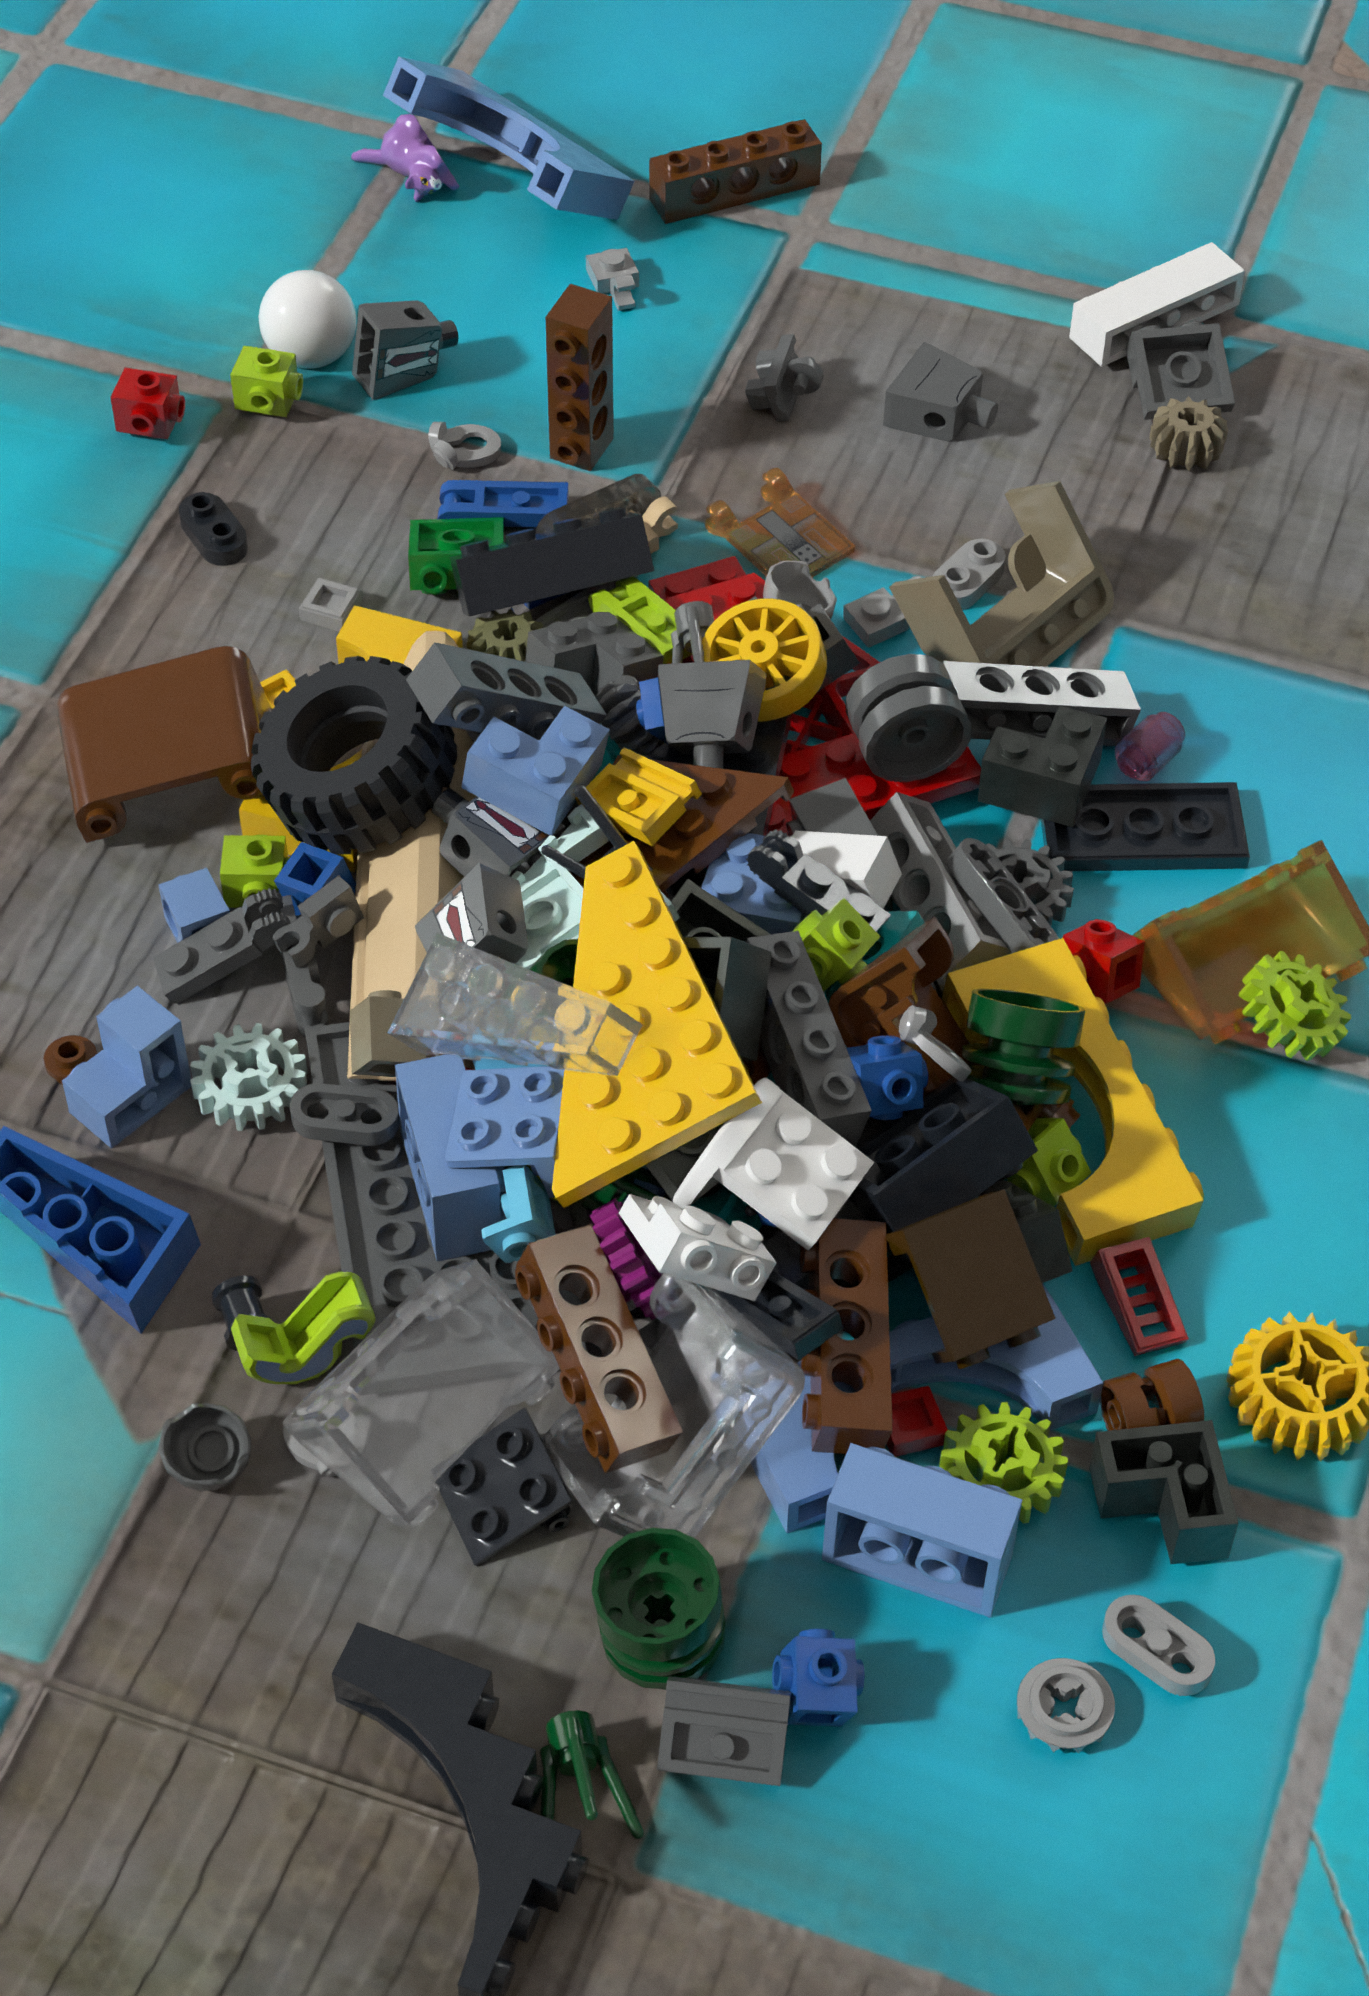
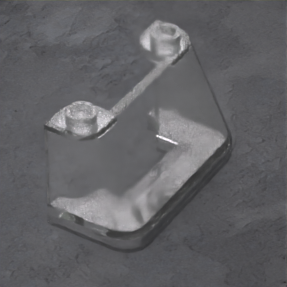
M475 1259L442 1269L420 1284L287 1415L282 1425L298 1443L395 1526L410 1524L414 1527L428 1518L439 1504L434 1498L440 1490V1485L436 1480L508 1406L517 1405L523 1401L531 1406L544 1398L555 1385L551 1377L560 1368L553 1352H548L543 1347L538 1331Z
M663 1274L651 1292L650 1306L654 1315L669 1327L653 1347L649 1356L683 1433L667 1453L606 1474L599 1458L591 1456L586 1448L582 1434L584 1424L577 1409H572L561 1415L542 1439L561 1479L593 1523L623 1537L648 1528L676 1529L695 1538L800 1397L805 1384L803 1370L797 1363L715 1290ZM617 1396L611 1406L619 1410H627L623 1400Z

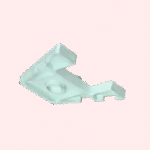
M581 804L568 816L571 825L558 839L550 835L538 849L542 854L541 848L544 845H548L580 862L607 843L609 839ZM543 854L524 875L519 871L512 875V878L519 880L521 886L528 939L526 954L511 967L519 977L529 970L533 963L549 948L563 940L578 939L583 887L566 868ZM661 892L674 921H677L680 918L671 901Z

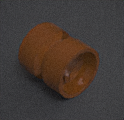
M1178 1358L1145 1369L1143 1378L1131 1372L1103 1381L1099 1403L1107 1431L1205 1421L1203 1402L1196 1380L1184 1361Z

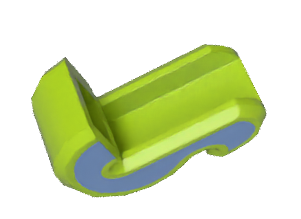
M335 1272L326 1275L281 1324L274 1323L270 1318L238 1314L233 1322L231 1331L242 1365L249 1377L270 1384H298L317 1378L329 1370L341 1355L342 1340L350 1337L364 1339L374 1326L376 1320L362 1278L352 1272Z

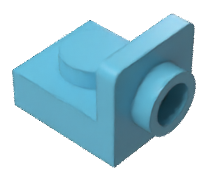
M526 1165L512 1166L503 1170L506 1193L501 1196V1204L507 1219L481 1230L483 1242L505 1263L519 1261L528 1243L555 1235L549 1196L543 1183Z

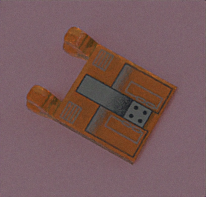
M772 468L762 474V479L767 484L761 487V496L773 504L741 523L737 521L729 506L722 500L715 501L706 507L707 513L711 515L705 520L706 529L713 535L725 538L765 576H767L771 566L781 561H803L808 564L810 576L813 578L855 552L856 546L793 489L786 475L779 468Z

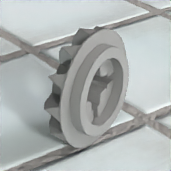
M1056 1658L1036 1665L1021 1681L1017 1694L1018 1719H1022L1027 1727L1030 1739L1038 1738L1047 1743L1052 1752L1060 1748H1074L1079 1754L1085 1746L1095 1741L1101 1742L1113 1722L1115 1700L1108 1682L1096 1669L1078 1660ZM1080 1694L1075 1709L1077 1717L1074 1718L1072 1715L1064 1713L1060 1717L1050 1718L1055 1705L1053 1698L1056 1697L1060 1701L1066 1702L1070 1698L1075 1699Z

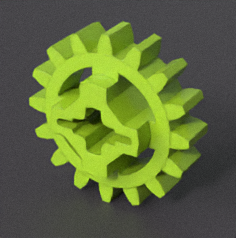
M1280 951L1274 958L1268 954L1265 955L1243 977L1242 981L1245 986L1239 992V997L1249 1002V1004L1242 1010L1244 1016L1255 1017L1257 1023L1252 1030L1255 1034L1264 1032L1269 1037L1268 1046L1270 1048H1274L1280 1043L1284 1046L1286 1056L1292 1058L1299 1050L1306 1061H1310L1316 1054L1323 1058L1348 1033L1344 1025L1351 1020V1014L1340 1009L1348 1001L1347 997L1334 993L1333 988L1337 981L1335 978L1326 980L1321 975V965L1317 963L1310 969L1305 965L1303 955L1298 954L1290 962L1287 954L1284 951Z
M1008 1402L1001 1403L998 1414H991L984 1404L978 1405L975 1421L961 1414L958 1417L956 1431L947 1430L944 1450H941L939 1467L948 1471L953 1477L980 1486L994 1485L1004 1489L1010 1496L1023 1499L1019 1520L1023 1524L1029 1523L1032 1507L1046 1514L1050 1508L1051 1498L1060 1497L1062 1493L1063 1477L1066 1475L1068 1458L1061 1456L1064 1440L1062 1437L1048 1438L1051 1422L1048 1419L1042 1420L1037 1424L1030 1421L1031 1408L1025 1407L1016 1416L1010 1414Z

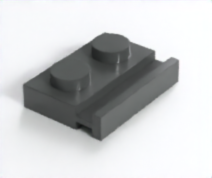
M668 1677L657 1770L780 1786L791 1692Z

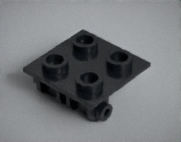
M525 1407L430 1471L468 1553L477 1567L539 1525L547 1526L550 1532H558L566 1528L570 1523L568 1515L571 1508L569 1505L573 1503V1500Z

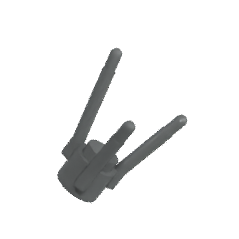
M703 601L687 602L679 606L674 613L677 630L670 634L673 646L672 664L683 663L684 649L693 653L694 662H705L702 638L709 626L714 622L712 606Z

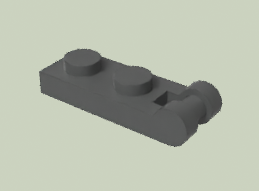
M291 895L282 896L284 908H281V912L278 913L283 912L284 915L288 916L290 923H292L302 915H295ZM294 944L284 952H280L298 1031L306 1038L305 1028L329 1025L328 1013L325 1010V990L319 985L320 975L316 956L314 954L307 964L297 968L288 954V951L297 945Z

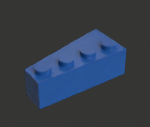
M3 1126L0 1130V1212L142 1334L201 1246L190 1214L8 1127Z

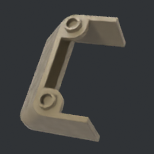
M1061 481L1010 489L1004 494L1024 533V536L1013 544L1008 556L1009 570L1017 587L973 624H969L945 575L898 581L889 586L925 655L931 656L940 662L956 661L1047 667L1110 613L1114 602L1112 585Z

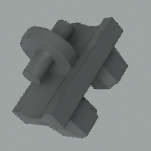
M794 334L781 335L777 349L759 351L756 359V370L760 379L748 380L745 389L751 409L753 411L772 409L776 422L788 421L797 396L817 391L824 378L822 368L812 357L798 358L794 349L796 343Z

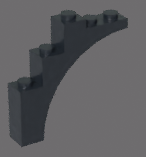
M357 1622L332 1672L336 1702L377 1721L410 1746L446 1788L465 1823L476 1859L479 1879L474 1936L457 1984L458 1995L505 1996L515 1971V1963L510 1961L519 1940L525 1943L530 1940L539 1918L541 1906L558 1913L566 1893L569 1892L576 1895L581 1887L589 1862V1858L582 1856L581 1830L532 1812L543 1785V1777L537 1775L536 1750L488 1732L495 1720L499 1707V1698L494 1696L492 1671Z

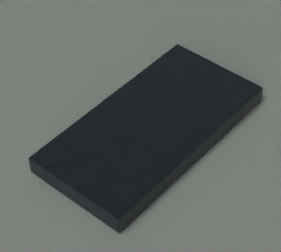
M1237 782L1091 784L1074 827L1041 819L1044 846L1050 847L1049 858L1063 857L1065 859L1064 871L1248 869L1250 860Z

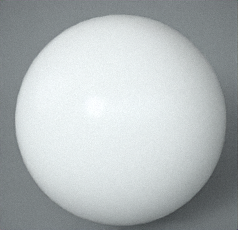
M299 270L282 276L266 291L259 309V327L262 338L269 349L295 353L297 368L314 369L333 363L346 352L356 330V311L347 290L333 277L319 271Z

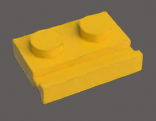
M624 747L620 752L622 757L615 766L609 763L586 788L618 830L653 846L686 811L684 804L691 797L698 799L702 793L695 780ZM576 797L575 799L580 806L582 802Z

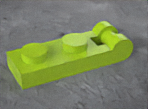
M634 576L618 580L616 587L609 591L600 589L589 595L588 602L593 613L610 612L615 615L618 620L637 635L643 637L647 643L664 656L663 664H672L673 646L670 634L677 630L674 617L675 609ZM684 649L683 659L693 655V653Z

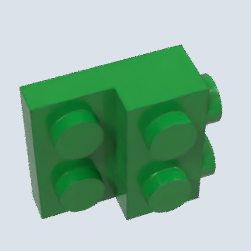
M503 517L410 520L408 549L410 591L421 590L424 594L439 595L446 593L449 589H457L450 557L460 555V546L488 540L490 547L504 543Z

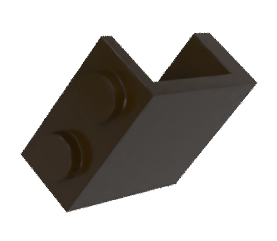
M1005 1189L984 1194L885 1235L893 1256L908 1253L945 1347L932 1353L936 1364L955 1361L958 1369L972 1366L991 1357L988 1347L1006 1340L1009 1348L1032 1341L1041 1336L1038 1326L1056 1319Z

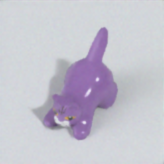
M403 114L397 117L393 127L384 134L381 149L363 148L353 152L351 155V159L355 162L387 165L395 172L407 176L408 178L404 185L407 189H414L415 202H419L425 195L439 190L442 183L453 191L460 187L420 123L412 114Z

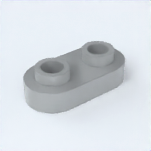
M988 539L968 541L940 566L933 576L945 575L962 610L968 609L1003 576L1006 558L1005 551L999 544Z
M1141 1595L1121 1596L1109 1605L1103 1622L1102 1634L1106 1645L1113 1653L1172 1694L1190 1696L1201 1692L1207 1687L1215 1667V1654L1212 1646L1203 1636L1149 1598ZM1135 1628L1142 1636L1139 1638L1128 1637L1124 1634L1123 1629ZM1175 1663L1186 1664L1192 1672L1187 1674L1177 1672L1172 1665Z

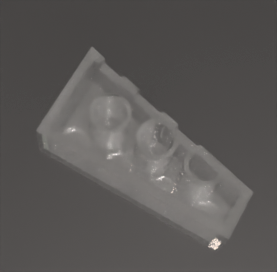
M436 933L387 1033L425 1055L439 1056V1053L456 1055L461 1059L481 1061V1058L504 1060L514 1065L528 1066V1063L549 1065L559 1070L618 1076L642 1024L611 1002Z

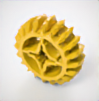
M1290 1311L1283 1317L1281 1325L1268 1317L1262 1323L1260 1330L1251 1328L1245 1335L1243 1344H1239L1235 1348L1231 1359L1233 1365L1229 1367L1226 1378L1228 1382L1227 1387L1230 1388L1228 1395L1229 1406L1238 1409V1426L1254 1425L1252 1430L1254 1442L1268 1437L1273 1440L1272 1448L1274 1454L1283 1449V1446L1293 1448L1297 1461L1304 1456L1306 1450H1312L1321 1462L1324 1457L1328 1456L1330 1448L1343 1455L1345 1451L1349 1450L1351 1442L1360 1444L1366 1438L1369 1430V1346L1356 1347L1358 1340L1356 1330L1346 1334L1337 1332L1336 1318L1329 1322L1327 1326L1317 1324L1313 1312L1306 1317L1305 1322H1298ZM1286 1360L1287 1365L1275 1367L1273 1373L1261 1374L1269 1366ZM1348 1398L1349 1401L1341 1407L1325 1412L1324 1406L1335 1404L1336 1399Z

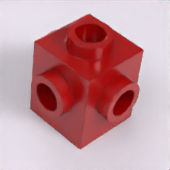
M125 367L110 396L117 432L168 440L175 423H180L184 417L185 398L183 395H179L177 375Z
M1098 919L1091 920L1085 925L1063 935L1062 938L1065 940L1071 954L1077 955L1083 962L1087 976L1086 982L1095 998L1099 997L1107 1004L1140 987L1145 941L1117 929L1109 921Z

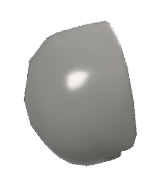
M781 561L771 566L768 571L763 589V598L785 600L796 604L806 612L820 603L830 619L832 618L837 598L830 588L828 578H824L822 581L814 580L810 576L808 564L803 561Z

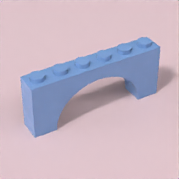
M398 57L384 91V97L410 114L431 119L459 130L514 159L533 173L527 190L556 210L618 220L635 182L634 180L464 71Z
M1044 1283L1042 1285L1056 1319L1038 1326L1041 1336L1012 1348L1008 1347L1006 1340L988 1347L990 1358L963 1369H958L955 1361L935 1363L932 1353L945 1347L933 1316L920 1321L917 1319L905 1321L889 1332L891 1393L910 1386L931 1382H962L984 1386L1012 1398L1023 1407L1031 1408V1413L1039 1422L1048 1419L1051 1422L1050 1431L1097 1413L1103 1381ZM801 1361L794 1364L790 1370L766 1379L763 1377L750 1379L739 1386L738 1389L730 1392L729 1423L786 1533L826 1518L827 1500L838 1475L834 1453L812 1452L811 1429H803L802 1427L803 1398L805 1393L811 1394L810 1376H802ZM834 1382V1385L843 1392H856L847 1383Z

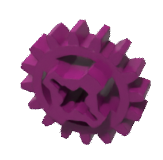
M615 1198L592 1211L593 1214L590 1217L595 1224L593 1230L600 1238L598 1240L600 1247L605 1254L625 1302L632 1299L636 1307L640 1306L646 1318L650 1317L651 1320H654L676 1307L677 1300L672 1293L674 1289L668 1281L672 1276L657 1270L620 1216L619 1211L623 1206V1202H618Z

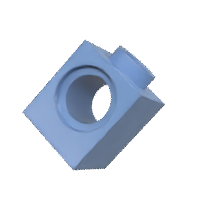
M207 868L190 874L180 875L173 880L158 884L164 918L177 943L230 913Z

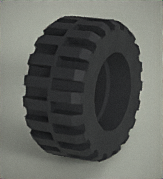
M354 656L345 658L344 663L336 665L332 661L319 666L320 671L308 676L305 673L296 679V686L289 692L283 690L274 699L275 707L271 712L266 711L260 720L259 729L261 733H255L251 750L253 754L251 770L253 777L257 781L256 785L289 833L297 841L305 842L326 851L329 849L334 854H351L352 849H357L361 853L377 850V844L385 841L388 844H392L402 839L401 833L411 826L414 829L419 827L426 821L425 814L433 807L435 801L443 792V787H450L455 772L453 765L456 764L457 745L454 741L455 734L452 727L431 722L406 681L412 672L411 668L399 662H391L386 658L370 656L369 660L365 661L363 657ZM379 739L374 747L359 760L346 767L330 771L333 765L351 749L365 742Z

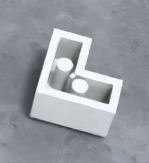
M795 830L792 837L800 842L803 854L806 853L817 862L827 866L832 873L860 893L869 896L877 905L884 909L902 875L887 836Z

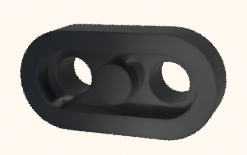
M198 492L186 497L180 503L179 517L181 528L207 562L217 566H228L238 563L246 556L248 552L246 531L220 497L211 493Z

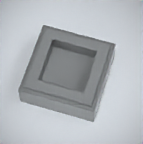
M318 578L299 607L300 621L340 631L354 605H361L362 590Z

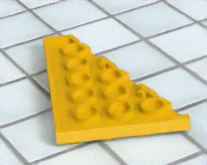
M635 841L586 866L552 1183V1191L555 1198L563 1208L762 1103L645 858Z

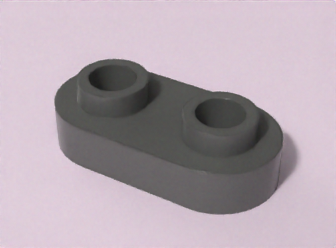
M313 1083L296 1091L290 1101L292 1125L301 1136L308 1139L375 1146L392 1139L400 1125L396 1100L389 1093L379 1089ZM319 1115L326 1116L324 1119L313 1118ZM371 1121H376V1122H378V1123H375V1124H366V1123L371 1122Z

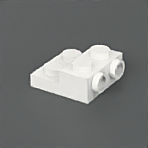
M629 1194L619 1211L620 1216L657 1270L670 1276L755 1301L777 1263L763 1245V1236L760 1232L740 1221H733L729 1225L715 1214L688 1205L682 1210L672 1201L659 1196H654L652 1200H647Z

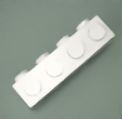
M1213 242L1208 243L1075 302L1069 338L1103 367L1127 356L1126 346L1132 331L1152 325L1159 326L1162 329L1181 327L1189 322H1202L1239 305L1245 270Z

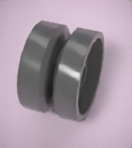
M906 654L888 658L864 672L853 683L846 696V714L853 731L859 739V746L865 761L873 774L886 781L911 782L928 778L946 769L963 754L971 740L972 725L958 698L953 681L944 664L931 656Z

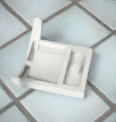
M762 1078L754 1085L762 1103L730 1119L721 1126L674 1195L673 1203L683 1210L685 1206H689L710 1178L713 1177L809 1251L871 1168L874 1161L780 1090L778 1085L768 1078Z

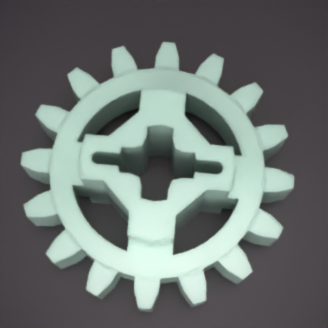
M256 1023L251 1033H244L238 1024L233 1027L234 1036L226 1038L219 1032L213 1034L215 1041L213 1048L200 1045L198 1048L200 1060L192 1061L190 1065L193 1078L190 1080L194 1099L199 1100L201 1113L205 1115L214 1111L215 1121L219 1126L226 1123L230 1118L235 1120L237 1131H242L247 1121H255L259 1130L265 1129V1118L273 1116L276 1120L282 1122L285 1120L284 1107H290L291 1098L296 1091L308 1085L305 1055L299 1054L298 1042L295 1039L284 1042L282 1030L279 1028L272 1031L269 1035L263 1034L262 1024ZM277 1064L284 1070L283 1076L279 1075ZM215 1078L220 1079L221 1090L215 1085Z

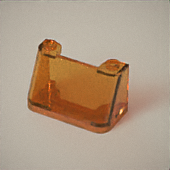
M1322 840L1297 852L1298 855L1291 860L1274 864L1259 875L1190 908L1184 907L1176 912L1175 910L1152 920L1132 935L1145 941L1142 974L1199 1040L1211 1037L1214 1045L1243 1031L1239 1022L1248 1018V1016L1243 1015L1242 1010L1249 1002L1239 997V992L1245 986L1242 979L1267 954L1274 958L1280 951H1284L1289 957L1290 962L1298 954L1303 955L1307 967L1311 969L1318 963L1322 966L1321 975L1325 979L1336 974L1340 983L1368 969L1364 959L1369 957V926Z

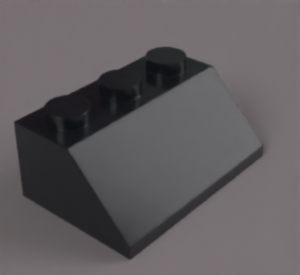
M953 1076L923 1098V1108L905 1111L902 1117L894 1119L856 1147L874 1163L849 1196V1199L868 1221L886 1222V1234L980 1197L983 1191L998 1180H1003L1016 1174L1022 1168L1023 1162L1035 1154L1038 1149L1008 1096L966 1078L961 1082Z

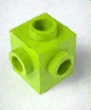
M243 346L230 374L234 409L287 417L293 401L299 400L303 391V374L297 372L296 354L273 349Z
M224 835L220 880L223 899L228 908L242 907L247 897L253 894L256 895L258 891H263V889L268 890L270 888L271 890L276 889L277 892L279 891L274 880L291 857L288 856L286 836Z
M842 898L822 916L817 910H814L793 930L800 933L823 992L837 980L843 985L847 980L865 968L867 964L861 958L880 938V935L845 898Z
M1037 1118L1028 1130V1133L1038 1151L1023 1162L1022 1168L1016 1174L1009 1177L1008 1182L1015 1184L1051 1206H1056L1061 1193L1078 1186L1092 1172L1082 1155L1079 1141L1072 1135L1064 1118Z

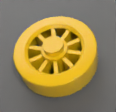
M763 598L738 604L721 614L709 626L702 638L705 662L751 660L767 673L765 689L773 686L775 688L764 689L758 721L782 718L799 710L813 698L825 678L827 656L816 622L804 609L785 600ZM785 675V676H789V677H792V678L789 679L788 681H785V679L783 678V676Z

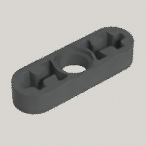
M966 838L958 845L947 859L948 869L1011 953L1059 939L1053 928L987 845L973 838Z

